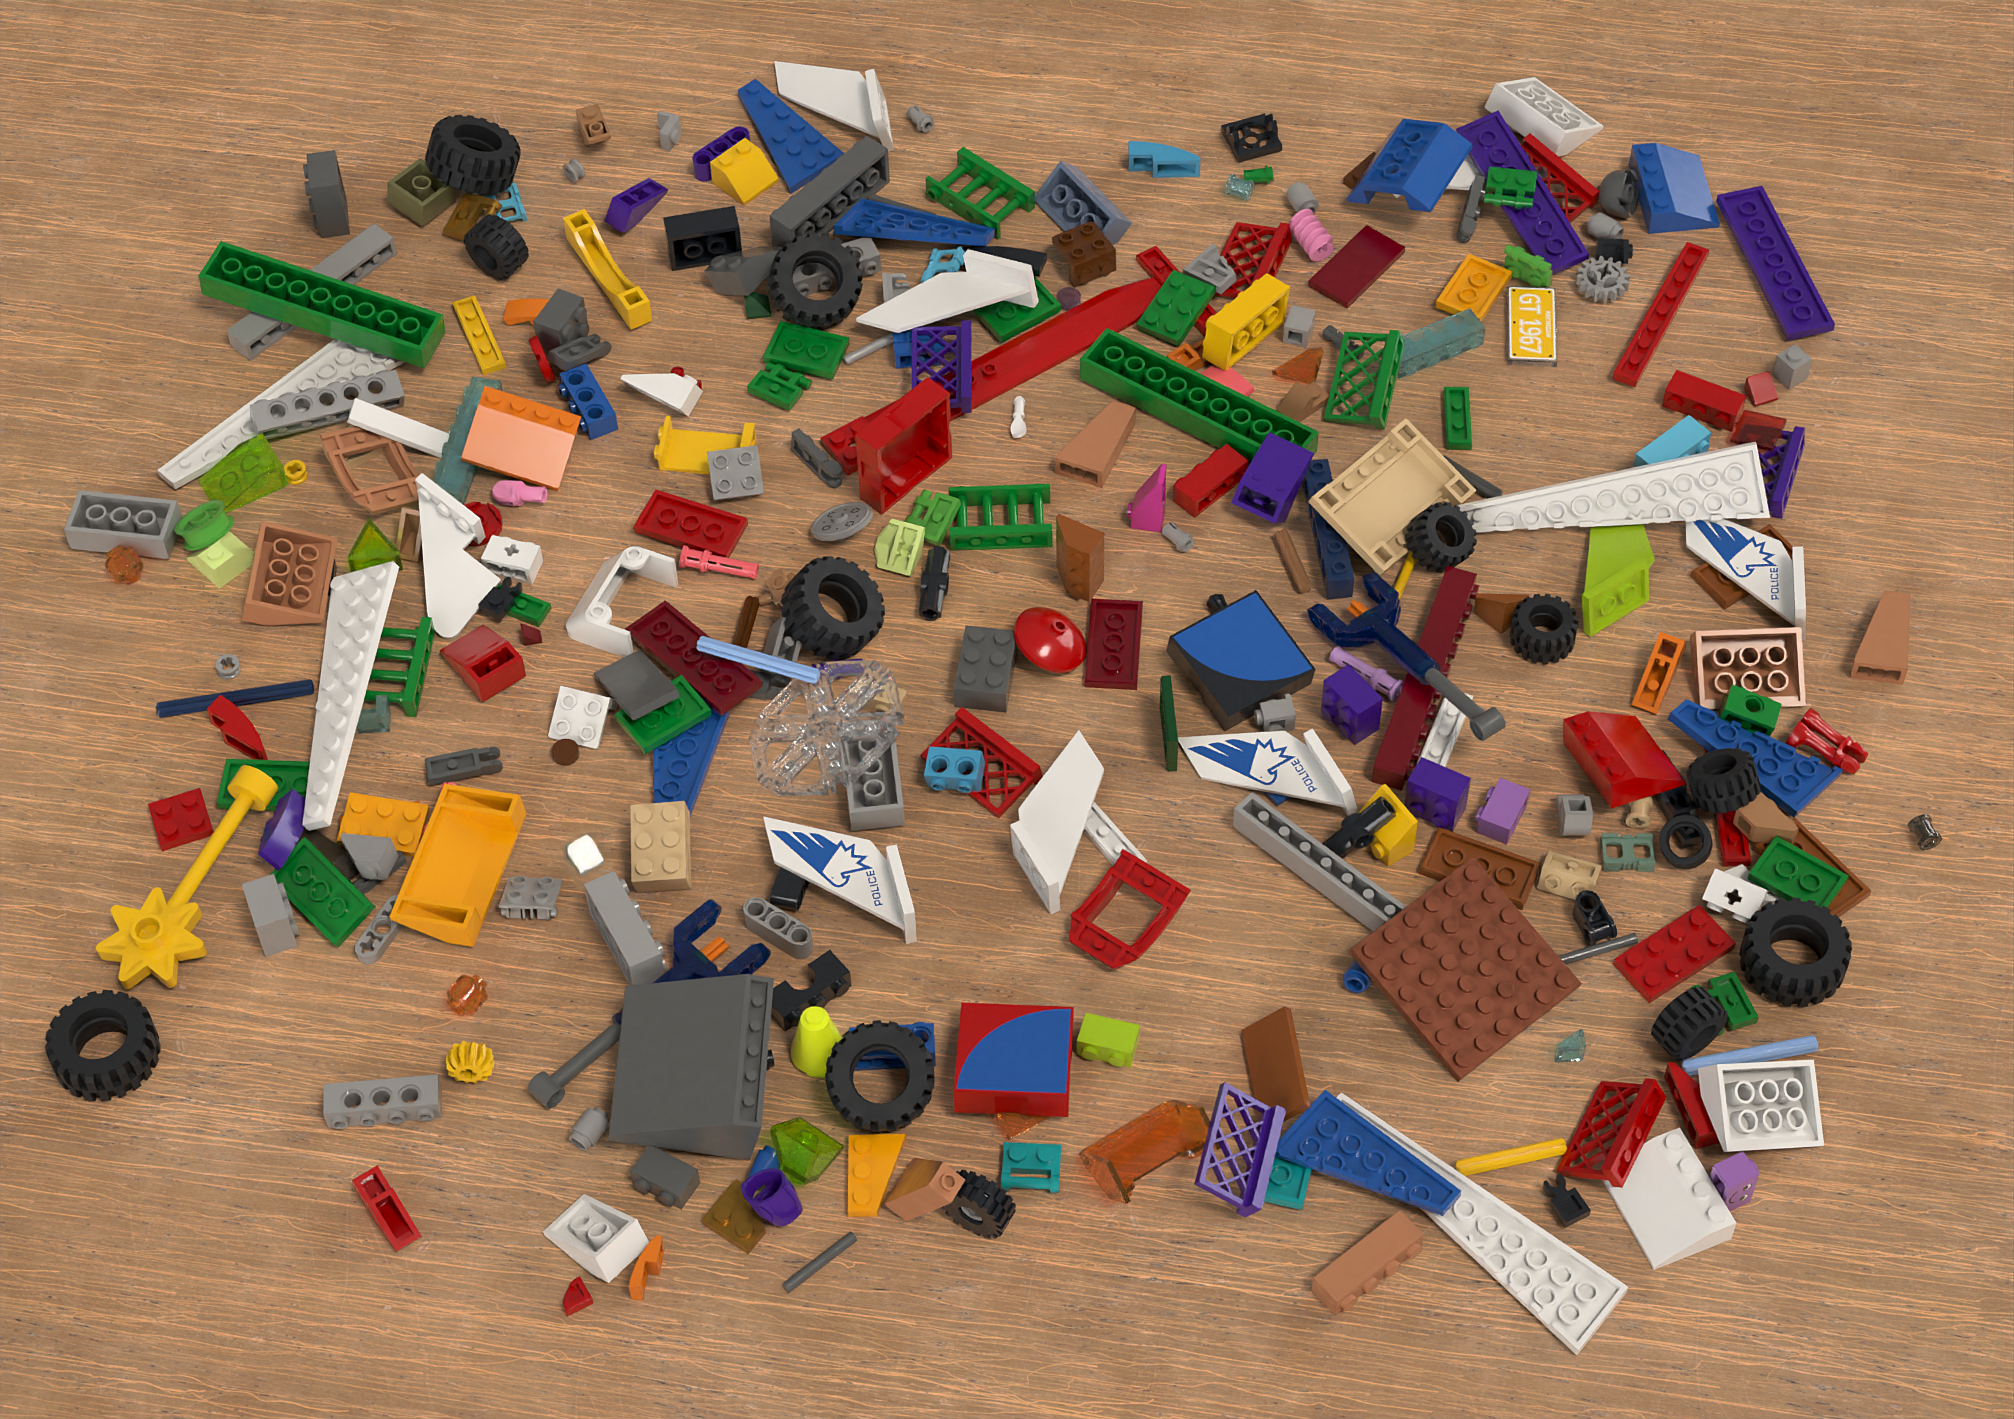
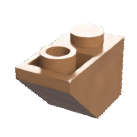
M599 104L576 109L578 127L585 145L611 139Z
M1762 792L1756 796L1757 798L1754 801L1749 802L1747 806L1736 810L1733 824L1750 841L1770 844L1775 836H1778L1792 845L1795 843L1799 828L1790 817H1786L1778 809L1773 800L1768 799Z

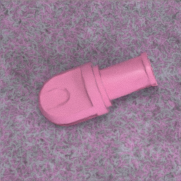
M503 480L494 485L492 496L498 504L522 506L525 502L545 503L547 500V489H545L546 487H529L522 481Z

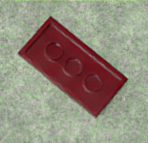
M1366 225L1309 280L1308 286L1348 309L1405 253V246Z
M1091 598L1085 687L1137 690L1143 601Z

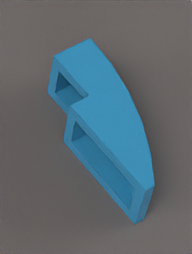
M1128 141L1129 172L1152 171L1153 178L1200 177L1199 156L1164 144Z

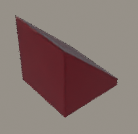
M520 624L524 646L543 643L540 630Z

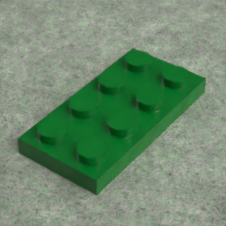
M226 759L217 799L219 809H229L235 801V798L228 791V785L243 765L259 769L271 777L278 786L276 794L265 810L275 811L278 800L291 789H294L306 799L310 762Z
M305 837L294 847L280 870L274 869L270 874H274L277 884L283 882L288 899L337 947L342 945L376 907Z

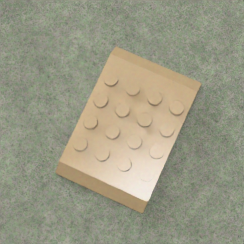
M1405 418L1385 438L1330 484L1324 486L1308 502L1381 576L1410 551L1407 548L1409 541L1405 540V535L1409 533L1406 529L1411 523L1412 518L1437 502L1442 504L1449 502L1451 506L1464 504L1477 490Z

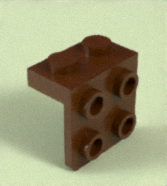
M1087 222L1052 237L1053 245L1069 264V280L1073 287L1116 271V249L1094 222Z

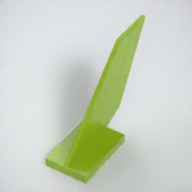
M1643 524L1591 527L1585 591L1582 594L1583 632L1589 637H1592L1650 601L1649 568L1654 563L1655 557Z

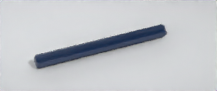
M312 679L162 701L156 704V710L159 717L206 711L219 695H222L234 705L239 706L314 694L315 689Z

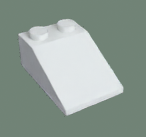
M583 1194L543 1231L549 1240L589 1273L608 1283L637 1258L649 1243L637 1219L586 1194Z

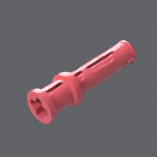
M684 545L680 555L679 567L683 569L685 567L700 569L703 573L713 570L756 579L759 563L712 555V552L709 550L702 552L689 549L688 546ZM690 557L698 558L699 561L691 560ZM723 564L742 567L743 569L741 570L723 566Z

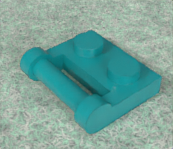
M1004 1142L1001 1188L1006 1191H1010V1188L1048 1189L1050 1193H1059L1061 1144ZM1011 1173L1051 1175V1178L1011 1176Z

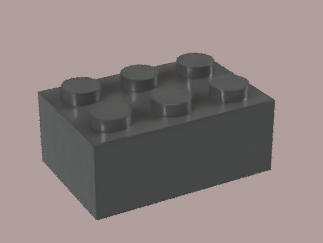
M336 151L306 154L307 164H303L305 179L309 181H305L304 184L306 195L311 196L309 198L310 211L316 214L313 215L315 229L320 230L321 238L349 235L347 198Z
M965 626L954 684V707L1007 713L1018 651L1013 630Z

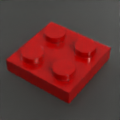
M200 788L148 804L162 851L210 837L214 832Z

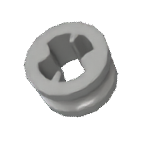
M576 159L570 160L569 164L566 163L562 167L564 174L572 183H576L578 178L585 177V171Z
M225 654L217 659L216 669L219 677L229 680L238 676L241 669L239 659L236 656ZM228 664H232L233 668L228 667ZM226 665L229 670H224L223 666Z

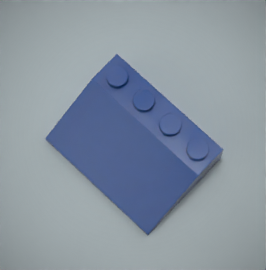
M1658 143L1632 145L1629 168L1635 171L1639 182H1634L1635 189L1639 190V203L1648 234L1719 228L1720 223L1699 155Z

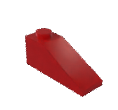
M1674 1062L1667 1063L1664 1079L1695 1150L1719 1144V1139L1701 1098L1700 1084Z

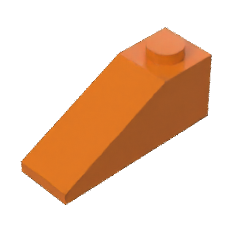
M1663 632L1659 633L1631 706L1657 715L1686 649L1685 640Z

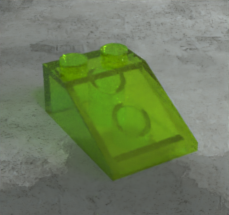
M263 433L239 443L198 480L210 501H223L225 513H229L289 486L284 467Z

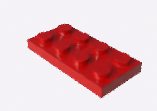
M655 489L636 521L634 531L635 533L682 548L685 545L692 550L702 552L709 550L712 552V555L729 558L748 526V518Z
M1698 905L1616 957L1613 965L1650 1004L1735 949L1736 942Z

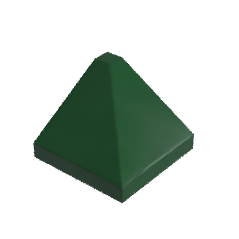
M752 292L749 296L744 295L747 319L771 317L768 296Z

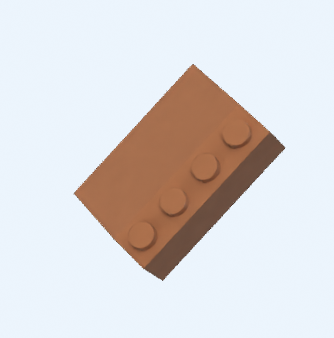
M261 521L241 620L266 626L323 623L338 538Z
M1801 627L1695 631L1690 635L1691 663L1698 705L1709 710H1720L1725 694L1731 685H1735L1763 697H1769L1781 703V707L1806 706Z

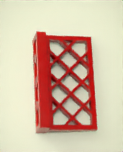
M1531 133L1523 139L1521 147L1535 169L1544 170L1547 173V178H1542V180L1547 184L1550 193V184H1560L1564 187V193L1551 194L1554 199H1565V207L1560 208L1565 213L1569 223L1574 221L1588 207L1592 209L1598 203L1599 190ZM1568 199H1578L1582 204L1579 207H1568Z
M1236 222L1220 256H1224L1227 265L1232 263L1235 267L1233 271L1236 275L1240 273L1242 278L1236 280L1222 294L1216 292L1215 295L1236 298L1241 292L1236 289L1237 287L1248 284L1250 287L1256 279L1259 280L1266 273L1275 278L1292 243L1290 224L1280 222L1278 228ZM1240 231L1251 233L1241 239L1238 236ZM1265 235L1273 236L1271 239L1262 242V240L1260 239ZM1256 240L1258 244L1247 249L1245 244ZM1241 247L1243 250L1235 255L1230 253L1231 250ZM1261 250L1265 252L1263 256L1256 259L1252 255ZM1245 257L1250 259L1249 262L1242 265L1237 263L1238 260ZM1253 267L1257 269L1256 272L1250 275H1246L1244 272Z
M961 707L955 713L956 719L932 742L930 747H965L966 750L973 746L984 748L985 773L983 774V779L986 782V789L966 794L1000 818L1033 783L1037 785L1042 779L1043 775L1040 765L965 708ZM957 729L965 734V741L950 742V736ZM929 747L920 755L921 759L925 762L927 761ZM1001 761L1004 764V771L989 772L988 762ZM940 768L937 771L941 773L945 771L946 768ZM970 770L966 771V775L970 774ZM1009 776H1020L1024 779L1019 786L1008 787ZM1004 777L1005 788L990 789L989 778ZM1005 794V801L998 808L990 803V795Z
M1645 1078L1643 1084L1601 1081L1556 1170L1558 1174L1568 1177L1608 1180L1612 1187L1623 1188L1667 1098L1657 1081L1650 1078ZM1607 1091H1614L1618 1093L1603 1102V1098ZM1638 1093L1635 1100L1627 1104L1625 1099ZM1622 1101L1623 1107L1611 1114L1608 1112L1607 1109ZM1605 1112L1606 1117L1593 1124L1591 1123L1595 1116ZM1627 1114L1624 1122L1616 1126L1614 1121ZM1609 1124L1612 1125L1613 1129L1598 1136V1130ZM1592 1134L1594 1135V1140L1580 1146L1583 1139ZM1616 1137L1613 1145L1605 1149L1603 1144ZM1600 1146L1602 1151L1587 1159L1585 1154ZM1582 1156L1584 1160L1582 1163L1575 1167H1569L1571 1162ZM1605 1159L1601 1170L1592 1169V1166Z

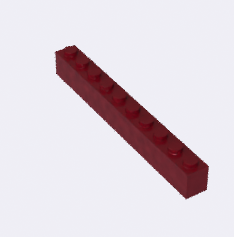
M1450 566L1446 567L1414 654L1417 658H1425L1446 678H1448L1451 664H1448L1450 658L1455 659L1458 644H1456V640L1462 639L1466 624H1463L1464 619L1469 620L1473 607L1470 604L1471 599H1476V593L1479 592L1480 585L1476 584V573ZM1412 663L1375 760L1371 780L1373 783L1386 784L1390 788L1401 791L1414 770V766H1411L1413 760L1418 761L1422 746L1419 743L1420 740H1426L1429 731L1428 719L1433 720L1437 707L1434 701L1435 699L1440 700L1442 696L1413 670Z

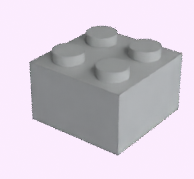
M272 874L242 884L265 957L298 947L294 936L300 934L283 882L277 884L275 876Z

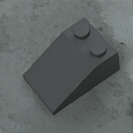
M759 246L717 256L711 261V265L704 272L717 294L749 296L769 276L774 257L782 247Z

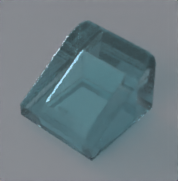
M588 834L565 847L567 858L581 876L604 863V859Z
M1583 1029L1576 1031L1557 1044L1554 1057L1555 1062L1583 1060L1586 1049Z

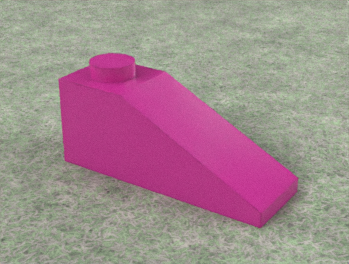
M1161 464L1137 490L1134 502H1129L1127 518H1131L1132 529L1161 532L1165 516L1166 464Z

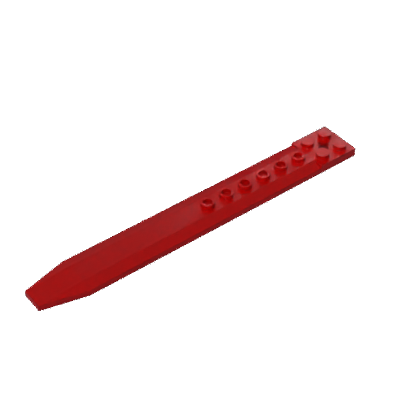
M1154 277L1106 290L972 360V410L1089 349L1106 328L1119 333L1139 321L1162 285ZM950 372L942 377L950 382L956 376ZM935 381L938 385H940L941 387H943V385H942L941 383H939L938 381ZM948 390L950 399H956V395ZM896 401L866 417L861 416L821 437V445L841 465L843 471L848 476L858 471L856 447H850L851 444L856 443L855 434ZM950 408V422L966 413H962L961 408Z

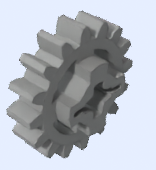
M1600 256L1598 261L1592 257L1589 263L1584 261L1582 268H1578L1576 285H1579V292L1586 291V298L1593 296L1594 302L1599 298L1602 299L1603 303H1606L1608 298L1615 302L1617 296L1624 297V292L1628 291L1630 274H1627L1628 268H1621V261L1613 263L1612 257L1607 261L1604 260L1603 256Z

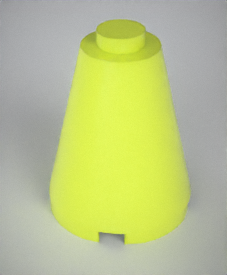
M814 1006L804 1010L790 1048L791 1060L795 1068L805 1072L807 1076L815 1078L825 1077L826 1063L828 1057L831 1056L832 1048L836 1042L839 1043L843 1038L825 1009Z

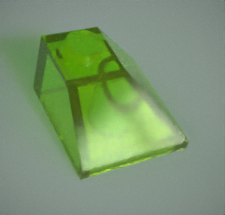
M801 1117L773 1125L770 1129L781 1170L789 1175L790 1180L800 1185L818 1180L844 1149V1145Z

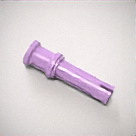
M1339 646L1333 649L1329 657L1331 662L1341 667L1349 664L1375 691L1378 690L1387 695L1390 701L1394 702L1399 698L1404 684L1403 680L1394 679L1384 669L1373 668Z

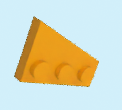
M906 1134L849 1135L848 1217L878 1216L889 1187L888 1183L898 1163L900 1151L904 1147Z

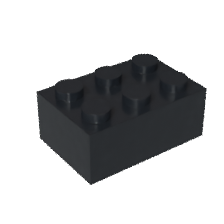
M735 206L663 217L667 251L672 271L711 265V261L717 256L742 251L740 227Z

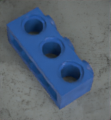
M587 363L559 373L561 384L558 385L559 392L563 399H568L567 404L570 412L581 416L579 428L582 433L586 432L590 440L618 430L616 413Z
M916 1022L898 1025L903 1028L906 1026L913 1031L915 1036L920 1037L925 1042V1047L929 1050L932 1057L933 1066L936 1067L934 1023ZM849 1027V1031L851 1032L857 1027ZM879 1050L863 1056L857 1063L854 1071L900 1069L906 1067L895 1054Z

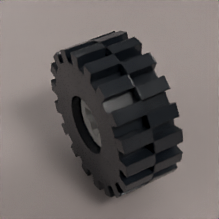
M966 1170L955 1171L965 1181L953 1201L941 1207L946 1210L945 1214L948 1217H953V1221L957 1225L959 1223L964 1226L963 1229L968 1231L970 1229L978 1236L982 1234L984 1238L992 1237L993 1239L998 1236L1000 1237L1016 1212V1204L1012 1202V1197L1006 1195L1007 1191L1003 1188H998L996 1186L997 1183L993 1180L991 1182L986 1180L984 1175L977 1176L976 1172L970 1171L968 1173Z

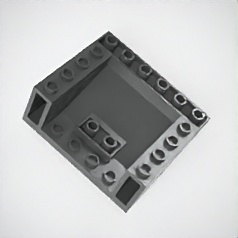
M741 974L626 986L608 1141L750 1160L762 1128L774 978Z

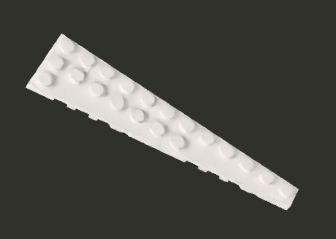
M334 339L158 469L159 477L176 490L262 442H258L250 417V405L258 400H271L286 393L296 394L311 387L321 388L336 381L342 383L350 381L357 376L367 377L375 375L381 370L390 371L405 362ZM330 401L321 402V404L325 406L332 403ZM298 407L297 410L304 412L307 411L308 408ZM279 412L272 414L276 418L284 416Z
M1756 442L1457 505L1460 507L1461 512L1465 511L1468 514L1467 518L1469 520L1472 519L1474 523L1472 528L1476 529V532L1512 531L1513 529L1527 528L1528 530L1546 527L1564 528L1566 526L1648 524L1651 522L1669 523L1670 521L1684 520L1685 522H1692L1704 519L1722 520L1724 518H1770Z
M394 561L334 577L330 584L331 595L318 701L315 706L316 717L302 824L309 831L328 827L332 821L399 566Z
M1340 1093L1337 1099L1461 1190L1460 1198L1444 1216L1422 1210L1567 1347L1578 1355L1627 1293L1628 1286L1361 1105Z

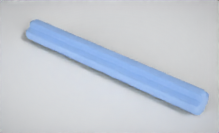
M701 636L697 642V650L700 652L812 684H816L820 678V670L814 667Z
M1810 1035L1685 1059L1681 1061L1680 1066L1684 1072L1692 1076L1698 1074V1068L1716 1064L1765 1062L1816 1052L1818 1042L1815 1036Z

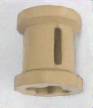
M1649 796L1630 802V812L1626 816V824L1631 828L1640 830L1649 827L1650 818L1648 815L1649 809L1653 806L1652 798Z

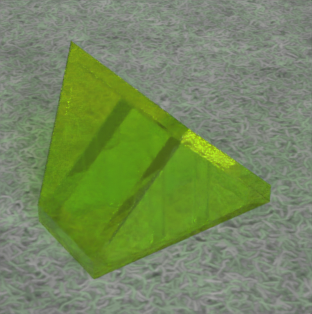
M368 518L348 554L350 571L355 572L394 561L399 566L398 571H402L403 565L399 550Z

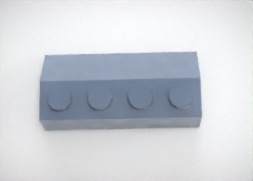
M1063 161L1057 164L1035 195V201L1064 231L1092 221L1099 227L1110 243L1114 245L1120 241L1132 224L1077 166Z

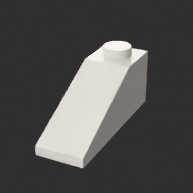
M675 373L622 375L620 378L629 387L688 417L703 392L696 385L698 381L686 374L684 377Z

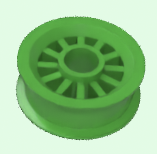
M213 500L201 504L186 513L177 522L174 531L177 535L183 536L185 540L184 547L187 550H198L207 547L221 539L232 528L234 518L225 513L223 501Z

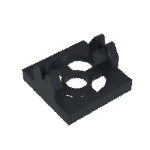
M1264 113L1221 125V132L1238 163L1282 151V143L1278 138L1277 121L1273 120V114L1265 115ZM1257 126L1266 132L1258 134L1252 132L1250 127ZM1239 130H1242L1244 133L1241 139H1239ZM1255 137L1258 141L1251 144L1246 142L1245 139ZM1269 139L1266 145L1259 146L1261 141Z

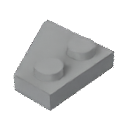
M1213 243L1183 269V274L1215 286L1216 292L1222 294L1236 282V273L1227 265L1224 256H1220L1217 246Z

